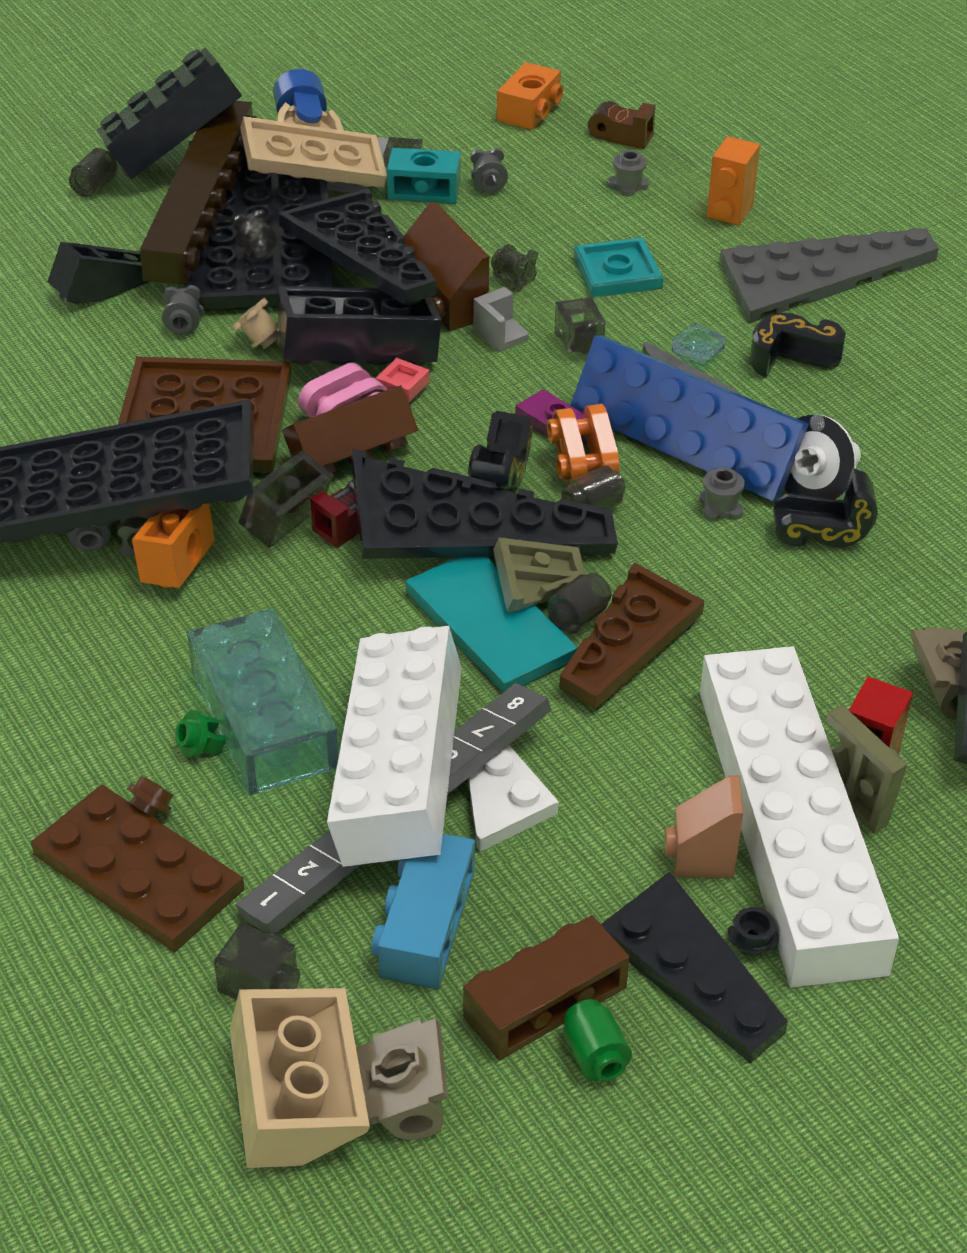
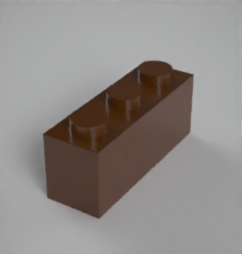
M402 385L294 423L282 429L298 475L312 471L314 478L336 471L335 462L348 458L350 465H352V449L367 452L366 458L373 457L372 448L383 445L386 452L408 444L406 436L419 431Z
M590 915L576 924L563 926L554 936L534 947L523 948L511 960L493 970H486L476 974L469 983L463 986V1018L498 1061L563 1025L565 1013L574 1004L589 999L597 1000L601 1003L627 988L630 956L595 917Z

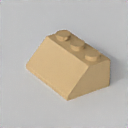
M346 988L239 990L230 1025V1036L247 1168L303 1166L367 1133L370 1125Z

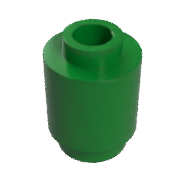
M592 999L580 1001L570 1007L563 1017V1035L584 1077L593 1081H611L619 1077L632 1058V1051L610 1009L602 1006L599 1001Z

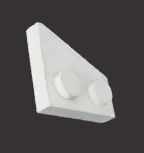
M510 745L467 778L468 789L470 790L471 812L475 826L476 848L480 852L558 814L559 801Z

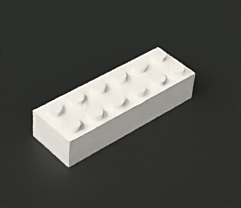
M449 625L434 628L420 627L414 631L393 634L378 633L370 637L360 638L327 824L343 867L441 854L462 670Z

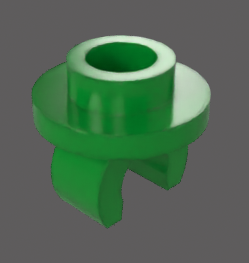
M195 710L188 711L183 719L178 722L175 731V740L182 753L186 757L193 758L200 756L202 752L219 754L227 741V737L214 734L220 724L218 719L205 717L201 711Z

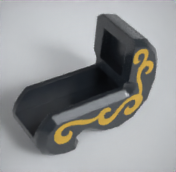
M780 312L764 317L755 326L753 331L750 364L757 373L765 377L770 373L777 356L826 369L834 367L842 360L846 336L845 330L838 323L827 319L821 320L819 325L816 326L802 316L793 313Z
M495 411L491 416L487 448L480 444L473 448L469 461L468 476L495 482V488L507 490L508 488H516L523 479L532 440V422L530 418L524 415Z
M855 468L851 471L843 500L786 494L773 505L777 538L782 543L795 547L804 546L805 537L812 536L825 546L835 548L852 546L868 536L876 523L878 515L873 482L866 472Z

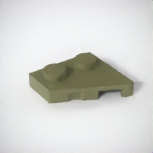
M498 538L493 549L507 611L514 612L580 591L587 579L578 547Z
M841 704L829 711L826 717L827 724L839 731L841 745L832 750L855 816L875 834L889 823L907 764L894 749L886 746Z

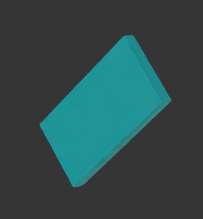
M486 556L457 557L406 580V592L439 627L449 625L454 643L502 693L515 683L523 686L568 664L578 648L535 605L514 612L507 611L498 569Z

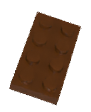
M102 784L31 841L33 855L174 953L244 891L242 876Z

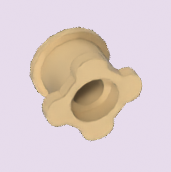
M265 298L245 312L230 327L233 331L241 328L253 342L251 344L253 348L260 344L265 349L279 337V331L277 330L279 323L275 322L263 308L268 303Z

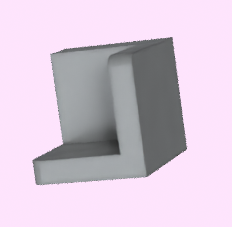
M506 287L474 298L473 330L498 352L528 340V331L513 319V293Z

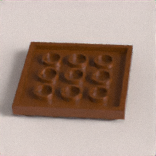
M136 356L118 424L250 400L254 413L253 473H273L292 374L291 362Z

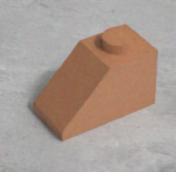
M729 775L676 807L674 827H665L664 834L665 857L674 858L675 877L734 878L743 819L740 775Z

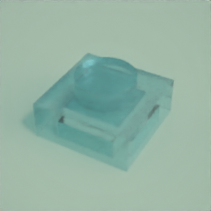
M694 322L672 340L671 352L703 367L725 349L726 337Z

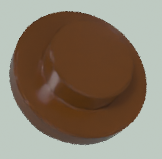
M143 775L140 776L136 784L130 783L127 790L134 794L130 803L154 818L159 810L169 814L172 809L168 805L174 795Z

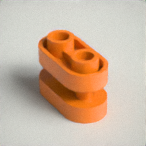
M603 404L585 406L583 419H576L572 408L554 410L552 419L547 420L546 427L549 442L551 444L556 443L558 455H556L555 462L559 479H565L568 486L586 484L588 471L595 470L599 481L618 479L620 470L618 451L605 406ZM580 435H586L591 454L585 455Z

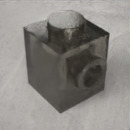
M243 923L239 924L214 959L218 992L236 1000L239 990L296 989L300 980L301 972L297 968L295 944L290 943L279 934H268Z

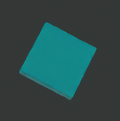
M644 238L574 246V258L592 297L663 289V276Z

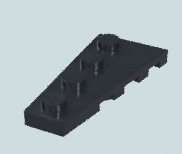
M670 871L601 924L630 956L629 963L750 1064L786 1034L788 1020Z

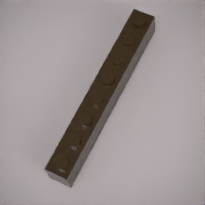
M235 101L196 131L140 247L143 281L187 285L192 272L198 270L201 251L207 249L209 233L211 230L216 229L219 210H224L227 192H231L234 187V176L236 173H240L242 169V158L245 154L240 127L243 116L257 118V116H253L252 102Z

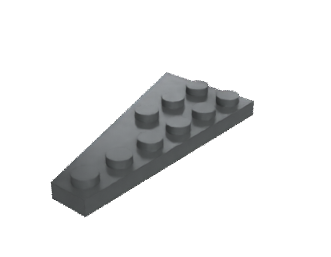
M911 228L907 231H879L867 235H842L837 238L827 239L809 238L804 241L772 242L767 245L757 246L739 245L735 248L721 249L720 263L748 323L760 320L761 313L773 310L776 314L788 311L789 304L797 301L811 303L853 289L857 281L865 278L870 282L882 279L883 272L892 269L903 272L936 261L939 248L927 229Z

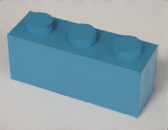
M443 834L440 855L399 860L398 877L401 878L398 886L391 885L389 887L385 902V915L388 916L385 926L379 924L376 926L372 940L371 954L378 956L379 978L440 989L475 872V839Z

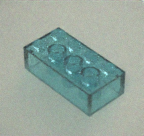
M274 608L187 632L192 672L213 717L220 722L218 728L221 734L227 737L226 745L249 795L337 768V728Z

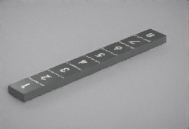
M515 683L455 730L447 795L551 711L549 699ZM329 830L235 905L241 918L272 937L360 865L342 866Z

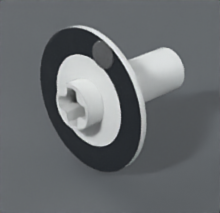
M818 414L799 417L797 419L809 425L800 449L795 456V461L784 489L788 494L837 500L845 493L853 468L856 469V465L860 461V449L852 441L845 428L836 420Z

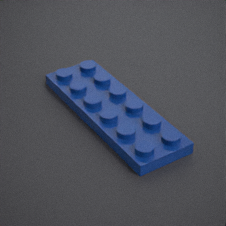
M602 335L594 336L570 405L583 413L585 406L603 404L608 414L611 429L707 472L721 467L730 468L743 477L745 489L772 501H777L781 498L793 467L795 456L800 449L809 425L806 422Z

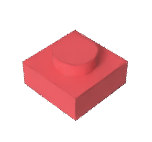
M396 358L376 377V380L388 390L402 385L409 403L430 382L429 369Z

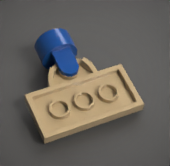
M294 69L287 71L277 79L273 87V97L278 114L276 121L243 116L240 128L249 170H255L264 174L277 173L290 175L295 178L307 177L322 179L332 183L345 182L358 184L363 187L375 186L384 188L387 173L377 136L344 131L341 121L335 112L330 110L326 113L327 101L320 78L313 72L305 69Z

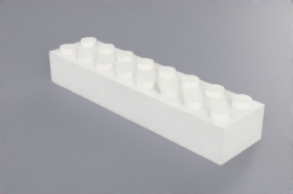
M794 646L704 655L700 696L725 778L729 775H740L743 805L741 830L766 911L772 915L775 921L774 931L778 933L777 947L789 987L890 976L899 937Z

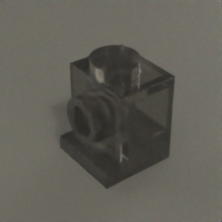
M585 297L556 302L554 331L556 337L561 338L568 353L580 352L588 355L594 336L602 335L605 337L606 322L593 298ZM584 313L583 321L574 322L570 316Z

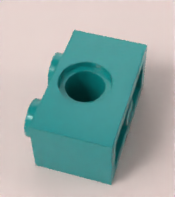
M392 148L387 167L388 200L457 203L461 182V152Z

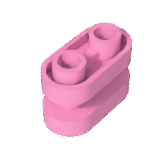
M348 363L308 382L299 394L298 406L302 412L311 418L388 389L375 378H371L369 373L359 365Z

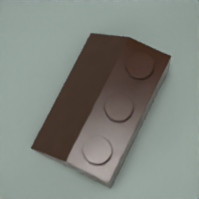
M436 202L429 203L404 235L405 246L413 248L416 261L423 262L435 278L436 295L431 296L442 319L441 323L450 332L472 325L474 298L489 293V255Z

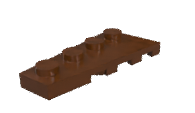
M634 562L628 571L627 580L623 585H619L612 595V603L605 613H600L595 621L594 630L589 638L583 639L560 674L559 688L596 709L703 614L704 600Z

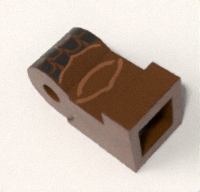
M605 101L597 107L590 117L588 130L597 139L645 149L654 135L656 105L642 103L638 110L621 108L612 101Z

